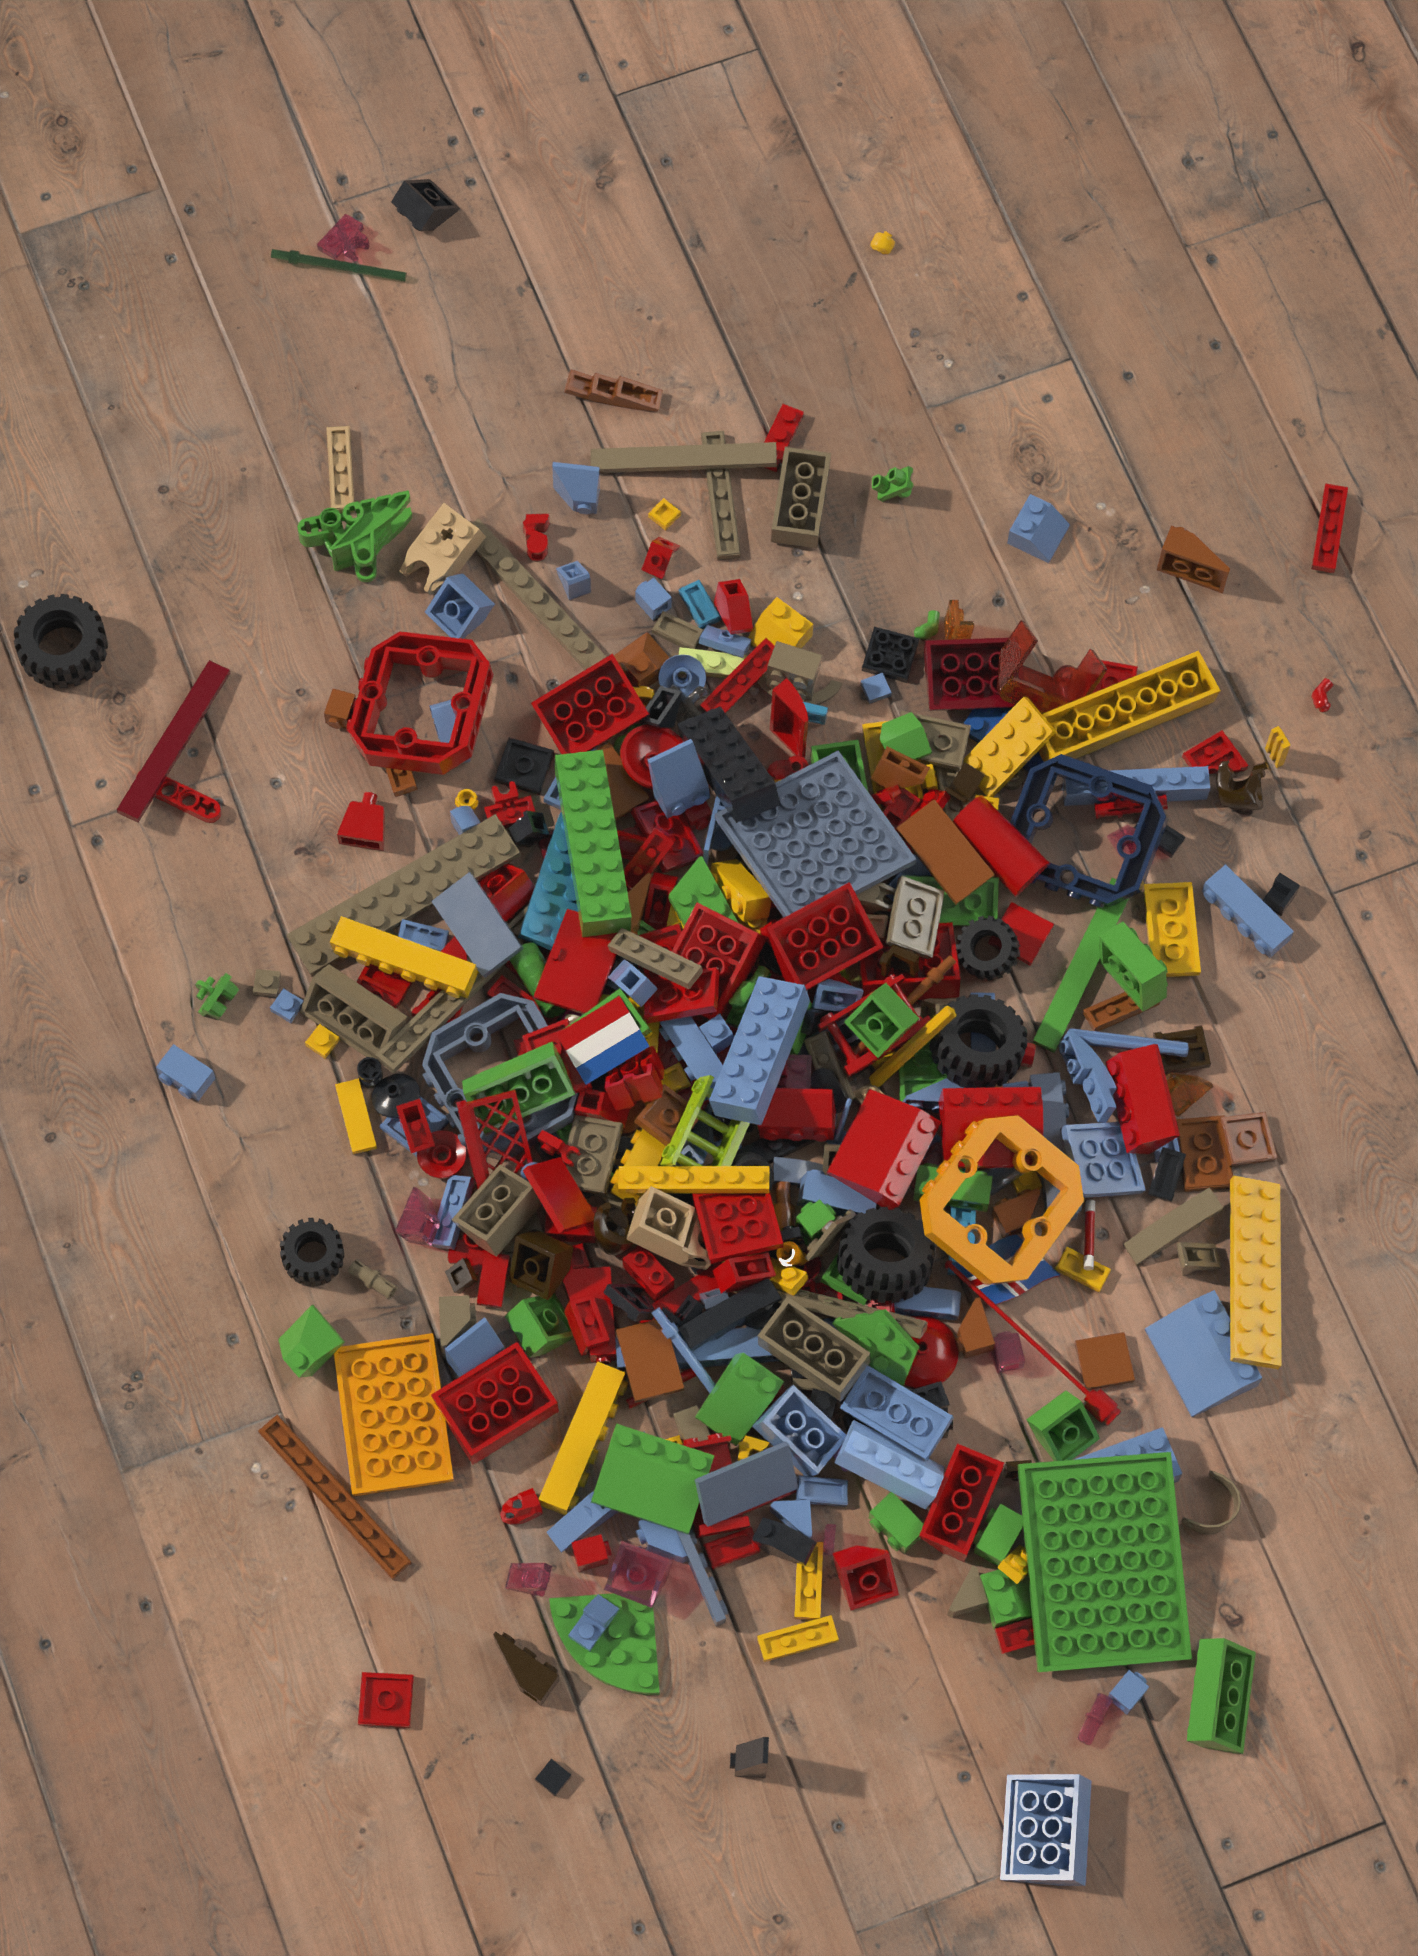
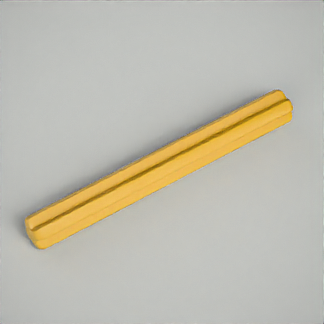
M945 1006L870 1075L871 1085L880 1087L956 1017L955 1009Z

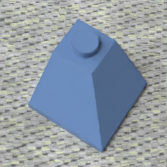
M553 462V488L573 511L585 515L590 513L596 514L600 492V468Z

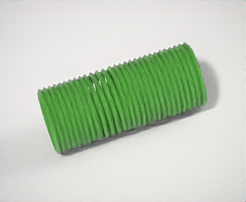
M527 943L522 945L523 950L509 960L533 998L547 961L537 944ZM534 999L546 1018L556 1017L567 1010Z

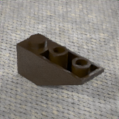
M495 1631L493 1634L494 1641L520 1692L542 1706L559 1682V1675L556 1674L558 1670L547 1662L542 1664L535 1659L537 1657L536 1654L528 1648L524 1647L522 1650L514 1644L516 1641L508 1634L503 1632L500 1635Z

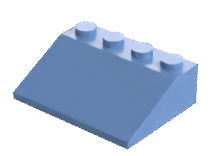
M1215 1290L1190 1301L1145 1328L1146 1334L1191 1417L1257 1387L1262 1380V1376L1256 1366L1230 1361V1317Z
M1080 1774L1007 1775L1000 1880L1057 1886H1086L1091 1780Z

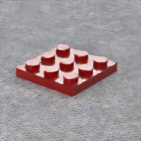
M770 1192L692 1193L710 1264L726 1261L730 1258L784 1248Z

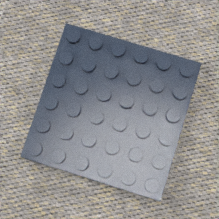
M839 751L776 782L780 801L779 806L738 823L734 821L726 808L715 814V820L783 917L848 882L851 883L857 895L916 864V858Z

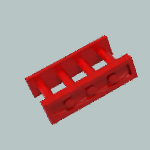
M893 974L883 980V984L887 983L917 1015L899 986L905 979L903 974L898 977ZM870 994L835 1015L830 1012L823 1016L817 1029L819 1032H822L828 1028L847 1059L845 1061L847 1065L844 1066L843 1070L847 1077L850 1078L904 1045L931 1020L930 1017L922 1018L921 1015L918 1016L919 1020L879 1058L869 1048H867L868 1052L861 1057L855 1054L836 1022L846 1016H850Z

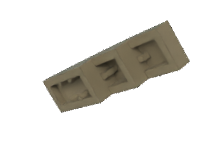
M1209 1187L1155 1221L1125 1242L1123 1246L1135 1264L1139 1265L1178 1242L1179 1238L1198 1228L1202 1222L1221 1212L1223 1206Z

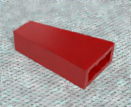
M611 1267L570 1269L561 1282L568 1302L593 1294L610 1338L609 1343L588 1350L587 1353L590 1361L596 1363L598 1361L605 1365L610 1364L611 1361H616L614 1314L611 1299L603 1292L607 1284H612Z

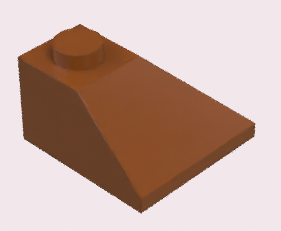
M648 632L614 655L631 685L637 688L639 686L650 687L657 682L661 666L670 658Z

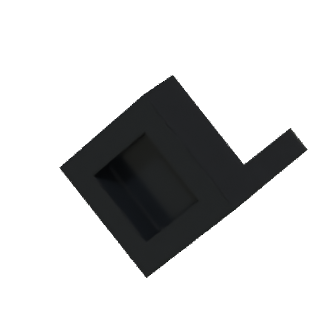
M1279 873L1274 880L1272 888L1264 897L1263 902L1275 913L1282 916L1297 895L1300 885Z

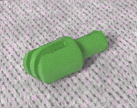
M758 966L750 980L743 981L728 1001L738 1018L742 1019L758 977H771L772 974L766 967Z

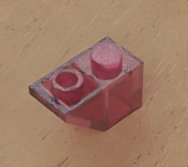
M413 1187L395 1232L409 1243L431 1246L440 1222L431 1199L420 1189Z

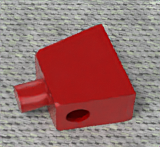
M365 792L362 802L351 801L337 833L339 844L384 851L385 811L383 806L376 805L378 796L375 793Z

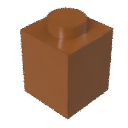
M332 689L324 711L325 723L335 729H347L348 719H351L353 715L352 706L356 695Z

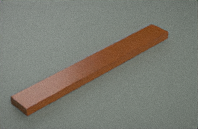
M278 1415L258 1430L262 1438L392 1580L412 1564L411 1560Z

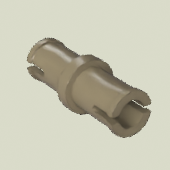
M358 1259L350 1265L348 1273L363 1281L368 1289L373 1288L388 1300L396 1293L398 1286L382 1277L378 1270L373 1271Z

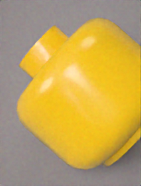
M886 231L884 233L878 232L874 235L870 246L873 250L884 255L892 251L895 241L891 238L892 235Z

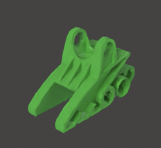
M409 490L394 493L392 496L391 494L380 496L376 500L375 498L361 500L360 503L358 501L349 503L344 507L341 514L335 508H326L318 516L302 519L297 526L299 541L305 547L325 545L332 557L334 571L354 566L357 579L362 582H370L377 575V555L380 550L402 532L413 518L411 507L406 508L411 502ZM350 511H355L357 517L352 518ZM342 521L347 523L345 529H343ZM363 567H370L373 570L369 576H362L359 571Z

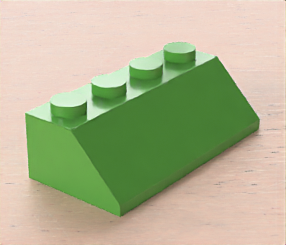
M553 1041L462 1081L463 1094L467 1102L515 1090L522 1118L575 1095L564 1063ZM512 1098L502 1100L497 1108L508 1114L513 1107ZM485 1105L473 1107L475 1116L482 1120L486 1118L491 1110ZM494 1112L488 1123L496 1128H500L506 1117ZM514 1112V1114L512 1115V1117H514L515 1119H517V1118H516V1114H515V1112ZM486 1126L483 1129L484 1134L493 1131Z
M1225 1638L1200 1639L1189 1726L1187 1729L1188 1742L1203 1748L1243 1754L1255 1651Z

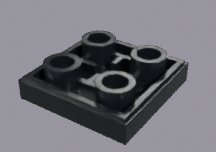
M874 627L861 671L875 675L883 673L886 678L907 683L920 638Z

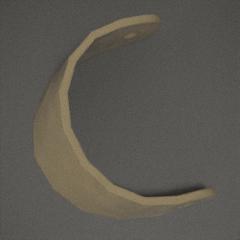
M1209 1471L1208 1475L1229 1490L1233 1498L1234 1511L1228 1521L1219 1525H1205L1185 1517L1182 1518L1181 1521L1184 1525L1202 1534H1216L1225 1530L1238 1514L1241 1505L1240 1492L1235 1484L1224 1475L1215 1471Z

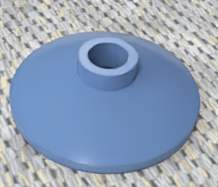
M675 655L667 659L659 671L660 686L681 691V701L696 697L703 690L706 683V672L699 660L690 655ZM685 672L687 675L684 678H680L678 673Z

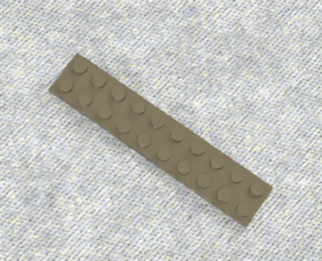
M495 814L288 933L287 938L312 977L328 964L333 965L343 959V957L334 953L330 944L341 916L388 933L400 926L402 919L409 921L433 907L434 905L431 901L467 873L471 872L478 881L521 856L520 851Z

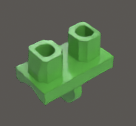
M910 466L902 469L894 467L884 477L880 474L873 476L872 489L878 492L877 499L883 502L897 495L901 498L910 496L913 487L910 478L913 468Z
M225 973L214 988L212 985L215 979L210 976L206 982L197 981L195 986L200 991L196 997L199 1000H203L205 995H208L197 1013L202 1016L208 1014L216 1019L221 1018L227 1007L218 1002L217 998L221 994L231 1001L239 991V988L230 981L232 976Z

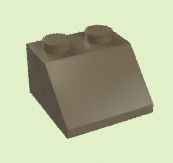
M469 1295L439 1297L440 1339L443 1360H446L445 1348L477 1323L475 1303H470Z

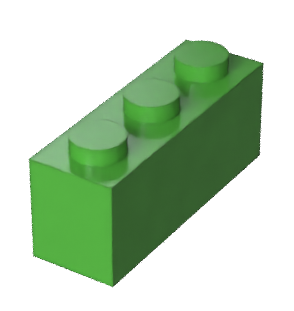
M926 1163L919 1166L913 1201L920 1202V1198L924 1194L922 1192L923 1187L929 1180L932 1179L934 1181L939 1174L936 1172L937 1165ZM976 1171L972 1177L963 1181L946 1206L987 1212L993 1176H988L987 1173L982 1171Z

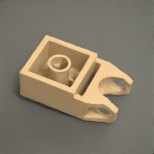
M443 503L408 548L400 572L407 577L421 567H429V576L424 590L432 595L442 586L448 576L459 573L486 536L479 528Z
M651 1186L638 1200L627 1240L681 1266L707 1269L711 1265L707 1251L701 1247L698 1241L704 1240L697 1213L694 1211L695 1207ZM695 1258H702L705 1261L701 1262L696 1260Z

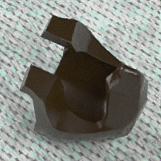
M1229 760L1221 762L1218 766L1216 777L1217 792L1221 804L1235 809H1262L1263 793L1261 778L1266 775L1264 770L1269 768L1267 761L1256 764L1250 776L1240 781L1233 780L1232 777L1235 773L1228 765Z
M634 1197L624 1198L621 1204L622 1213L628 1219L626 1229L607 1216L612 1207L609 1202L600 1205L595 1212L593 1225L595 1241L599 1248L607 1255H620L636 1245L627 1240L636 1209Z

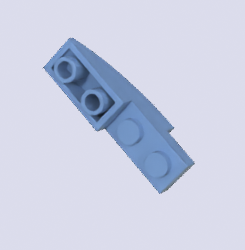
M1068 1030L1059 1044V1051L1063 1056L1067 1071L1071 1076L1073 1084L1083 1085V1090L1088 1097L1091 1110L1094 1112L1097 1122L1106 1123L1116 1109L1112 1095L1117 1087L1106 1066L1093 1049L1073 1030Z

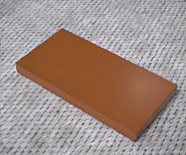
M935 800L931 801L896 828L899 835L955 905L995 875Z

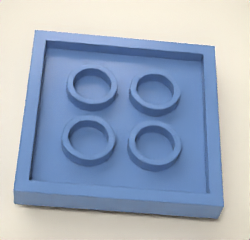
M1120 1122L1064 1125L1060 1128L1067 1156L1079 1165L1084 1198L1141 1194L1146 1190L1136 1154L1126 1152Z

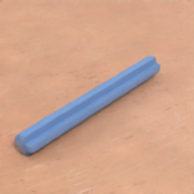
M1069 1029L1073 1030L1088 1045L1132 1050L1158 1044L1160 1054L1186 1057L1189 1050L1188 1043Z

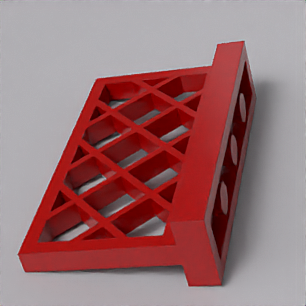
M515 1090L466 1102V1100L456 1102L477 1190L491 1175L488 1168L494 1171L499 1165H502L506 1158L517 1164L512 1171L515 1174L520 1167L526 1165L523 1163L525 1159H527V1164L533 1162ZM512 1098L513 1107L508 1114L497 1108L502 1100ZM485 1105L491 1110L486 1118L482 1120L475 1116L473 1107ZM494 1112L506 1117L499 1129L488 1123ZM514 1112H515V1114H516V1118H517V1119H515L514 1117H512V1115L514 1114ZM509 1120L519 1126V1130L514 1137L503 1132ZM477 1122L481 1123V1126L479 1127V1129H478ZM485 1126L496 1132L490 1144L480 1137ZM500 1135L511 1140L505 1152L494 1147ZM515 1143L523 1147L525 1151L520 1160L508 1155ZM482 1144L487 1147L485 1152L483 1150ZM490 1150L502 1155L495 1167L486 1162V1157Z

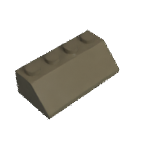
M330 964L313 976L300 1013L339 1036L340 1040L364 1056L375 1059L376 1054L404 1027L408 1018Z

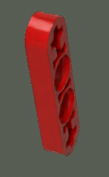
M166 777L155 795V798L204 822L214 823L221 817V807L216 800L169 777ZM166 786H173L175 792L170 796L162 794V789ZM187 796H193L196 798V802L191 806H186L183 804V799ZM212 807H214L215 813L211 812L209 813V815H207L206 810L204 808L210 810Z

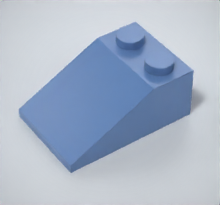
M691 739L648 759L654 797L667 819L682 814L686 809L694 805H701L710 798L708 783Z

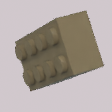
M785 447L772 524L771 542L810 548L818 547L831 453Z
M788 1296L758 1334V1345L839 1401H842L870 1363V1352Z

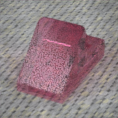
M511 1563L505 1588L543 1597L550 1580L552 1566L547 1563Z

